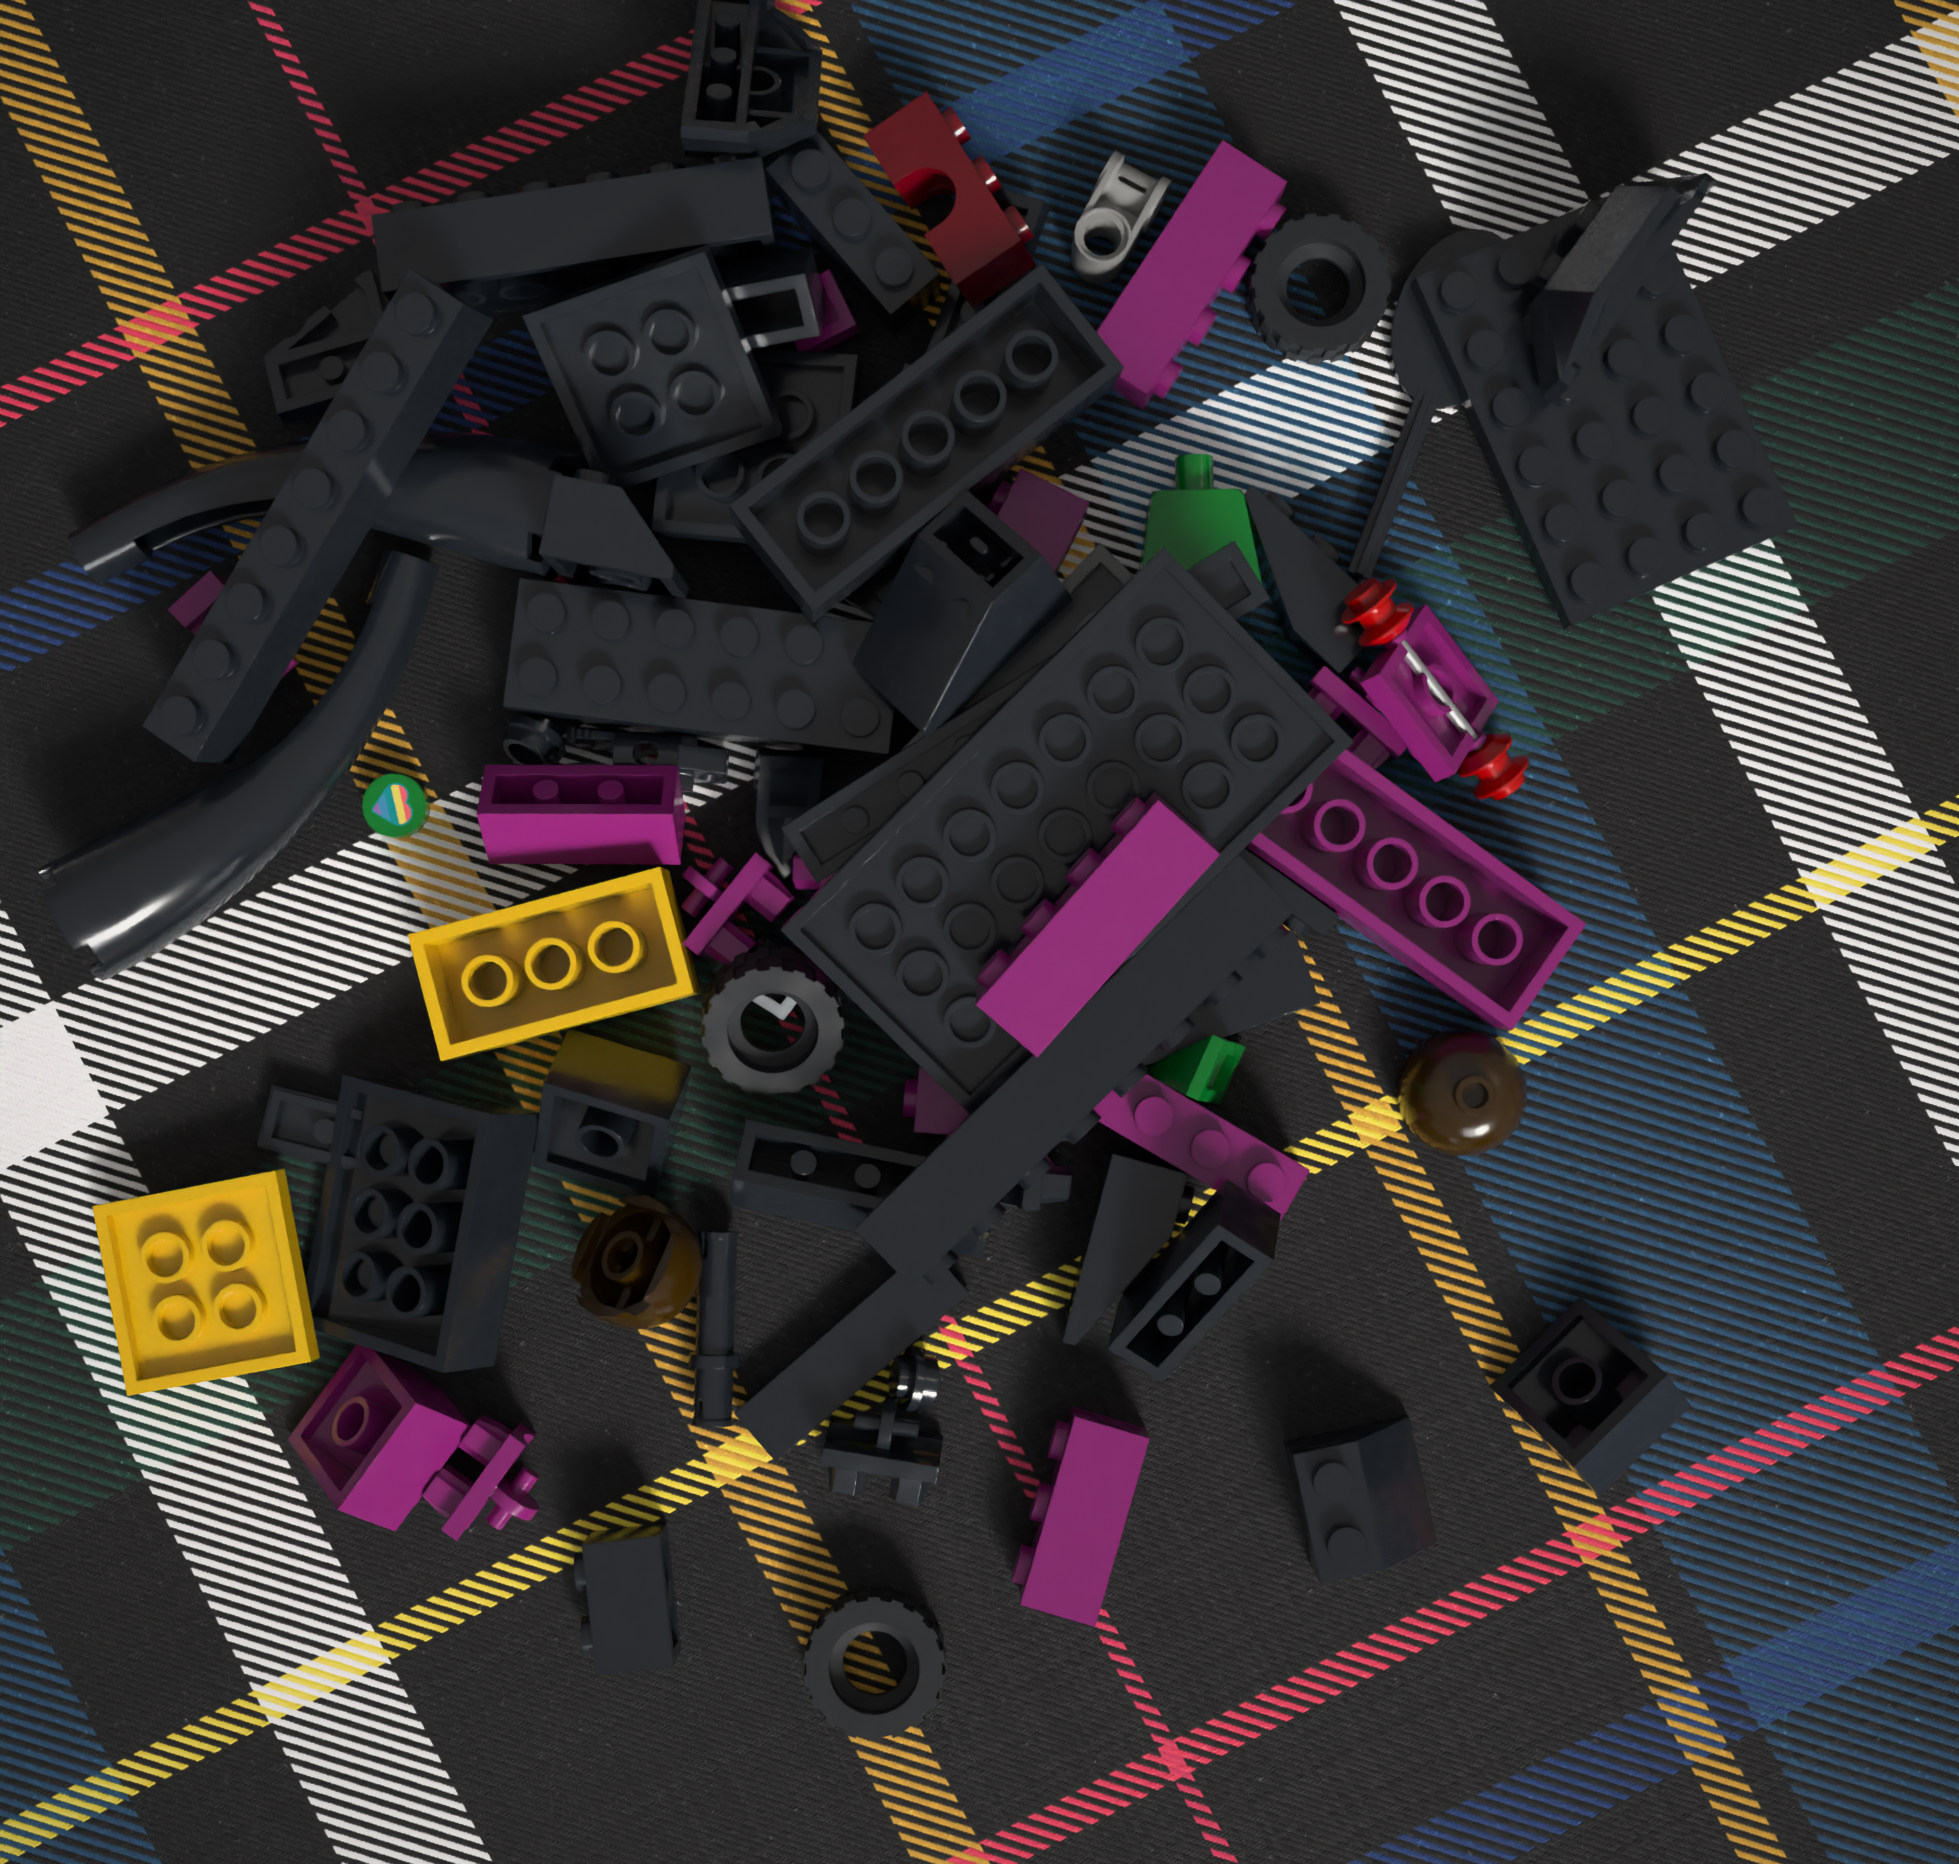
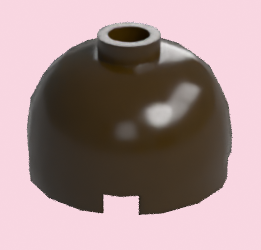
M1474 1030L1442 1031L1422 1040L1406 1059L1403 1069H1400L1396 1079V1106L1406 1129L1417 1139H1420L1427 1147L1451 1156L1479 1155L1503 1144L1519 1127L1527 1106L1526 1079L1517 1058L1495 1038Z
M648 1195L627 1196L618 1200L626 1206L617 1209L611 1216L601 1212L589 1224L577 1245L571 1266L572 1279L580 1283V1293L583 1298L576 1296L580 1306L611 1325L625 1329H648L672 1320L688 1305L698 1288L703 1270L702 1249L692 1227L680 1214Z

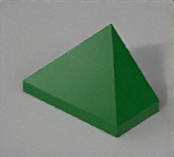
M1211 1035L1146 1067L1149 1070L1147 1075L1197 1101L1220 1104L1246 1046L1226 1038Z

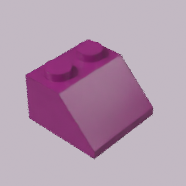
M357 1344L288 1440L338 1511L396 1532L412 1508L419 1502L423 1493L446 1461L457 1450L460 1442L472 1426L445 1392L397 1357Z

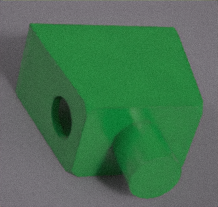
M1186 454L1176 457V490L1153 491L1148 503L1139 569L1161 547H1164L1187 570L1226 544L1235 541L1262 584L1242 489H1214L1213 456Z

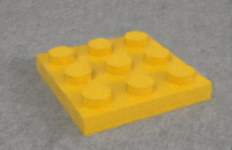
M285 1169L92 1206L127 1396L302 1364L320 1358Z

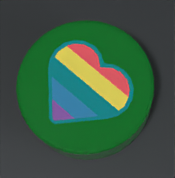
M387 774L374 780L365 791L362 801L363 814L369 826L377 833L391 838H407L416 834L424 827L430 815V799L425 788L416 780L401 774Z

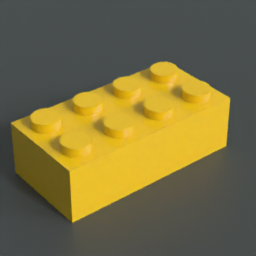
M662 867L408 934L441 1061L464 1058L702 993L691 950L683 944L687 939L670 871Z

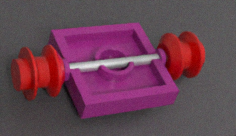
M1373 577L1358 585L1344 599V603L1348 608L1342 614L1341 621L1344 624L1360 622L1364 628L1358 639L1360 646L1384 645L1360 684L1369 695L1372 704L1383 713L1406 743L1411 755L1422 764L1435 782L1454 775L1456 772L1460 777L1475 775L1479 781L1473 789V794L1478 799L1492 797L1494 800H1500L1516 791L1525 780L1523 772L1529 764V759L1522 754L1509 756L1506 752L1512 743V736L1509 733L1485 735L1481 731L1499 700L1428 605L1424 604L1414 609L1411 602L1396 605L1391 598L1397 586L1394 579H1388L1380 583L1377 578Z

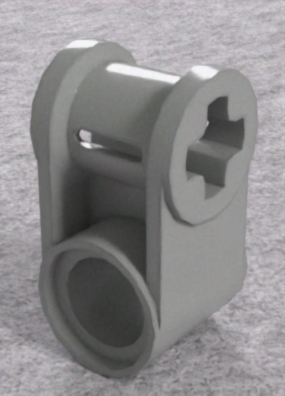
M1118 151L1112 154L1094 187L1090 201L1077 222L1071 247V265L1076 274L1083 280L1094 284L1108 283L1116 279L1123 271L1142 234L1147 232L1158 214L1172 183V180L1164 176L1156 180L1124 163L1125 157ZM1101 236L1109 239L1117 250L1109 255L1099 256L1088 250L1085 242L1092 237Z

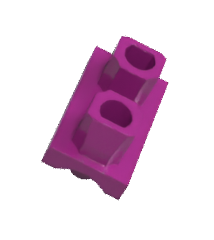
M1324 665L1307 683L1304 689L1334 721L1338 718L1356 734L1352 738L1354 742L1347 750L1374 770L1383 764L1385 760L1390 762L1399 757L1407 748V745L1390 722L1373 708L1374 705L1369 695L1360 684L1367 672L1358 665L1346 678L1351 685L1364 695L1361 698Z
M757 853L751 857L725 891L720 889V887L735 868L724 859L719 857L705 876L689 865L682 876L694 885L695 888L680 907L696 918L710 899L715 904L683 944L698 956L705 957L709 954L715 960L728 965L734 961V956L743 952L746 954L750 953L757 944V942L733 924V921L745 906L749 904L771 923H775L795 897L781 880L772 874V870L775 867Z
M485 1415L476 1420L458 1446L486 1466L476 1482H472L447 1463L422 1495L441 1515L448 1519L441 1529L443 1532L457 1541L465 1529L469 1528L490 1497L497 1503L486 1518V1521L492 1527L502 1530L512 1515L523 1520H532L539 1510V1505L528 1492L539 1479L538 1474L532 1469L523 1466L513 1482L506 1479L505 1476L536 1435L533 1431L522 1423L512 1431L502 1423Z

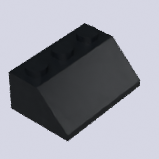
M576 469L574 478L554 475L539 554L568 584L697 600L621 487L614 486L615 478L613 476L588 469Z

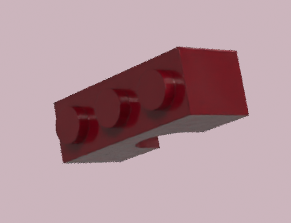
M926 91L863 135L892 184L911 211L933 196L939 194L956 195L955 204L949 216L924 235L953 282L972 308L1036 266V263L1024 246L1025 243L1034 238L1032 232L1014 204L1003 211L1001 210L993 194L1003 187L982 154L973 161H970L961 146L972 138L951 106L939 112Z

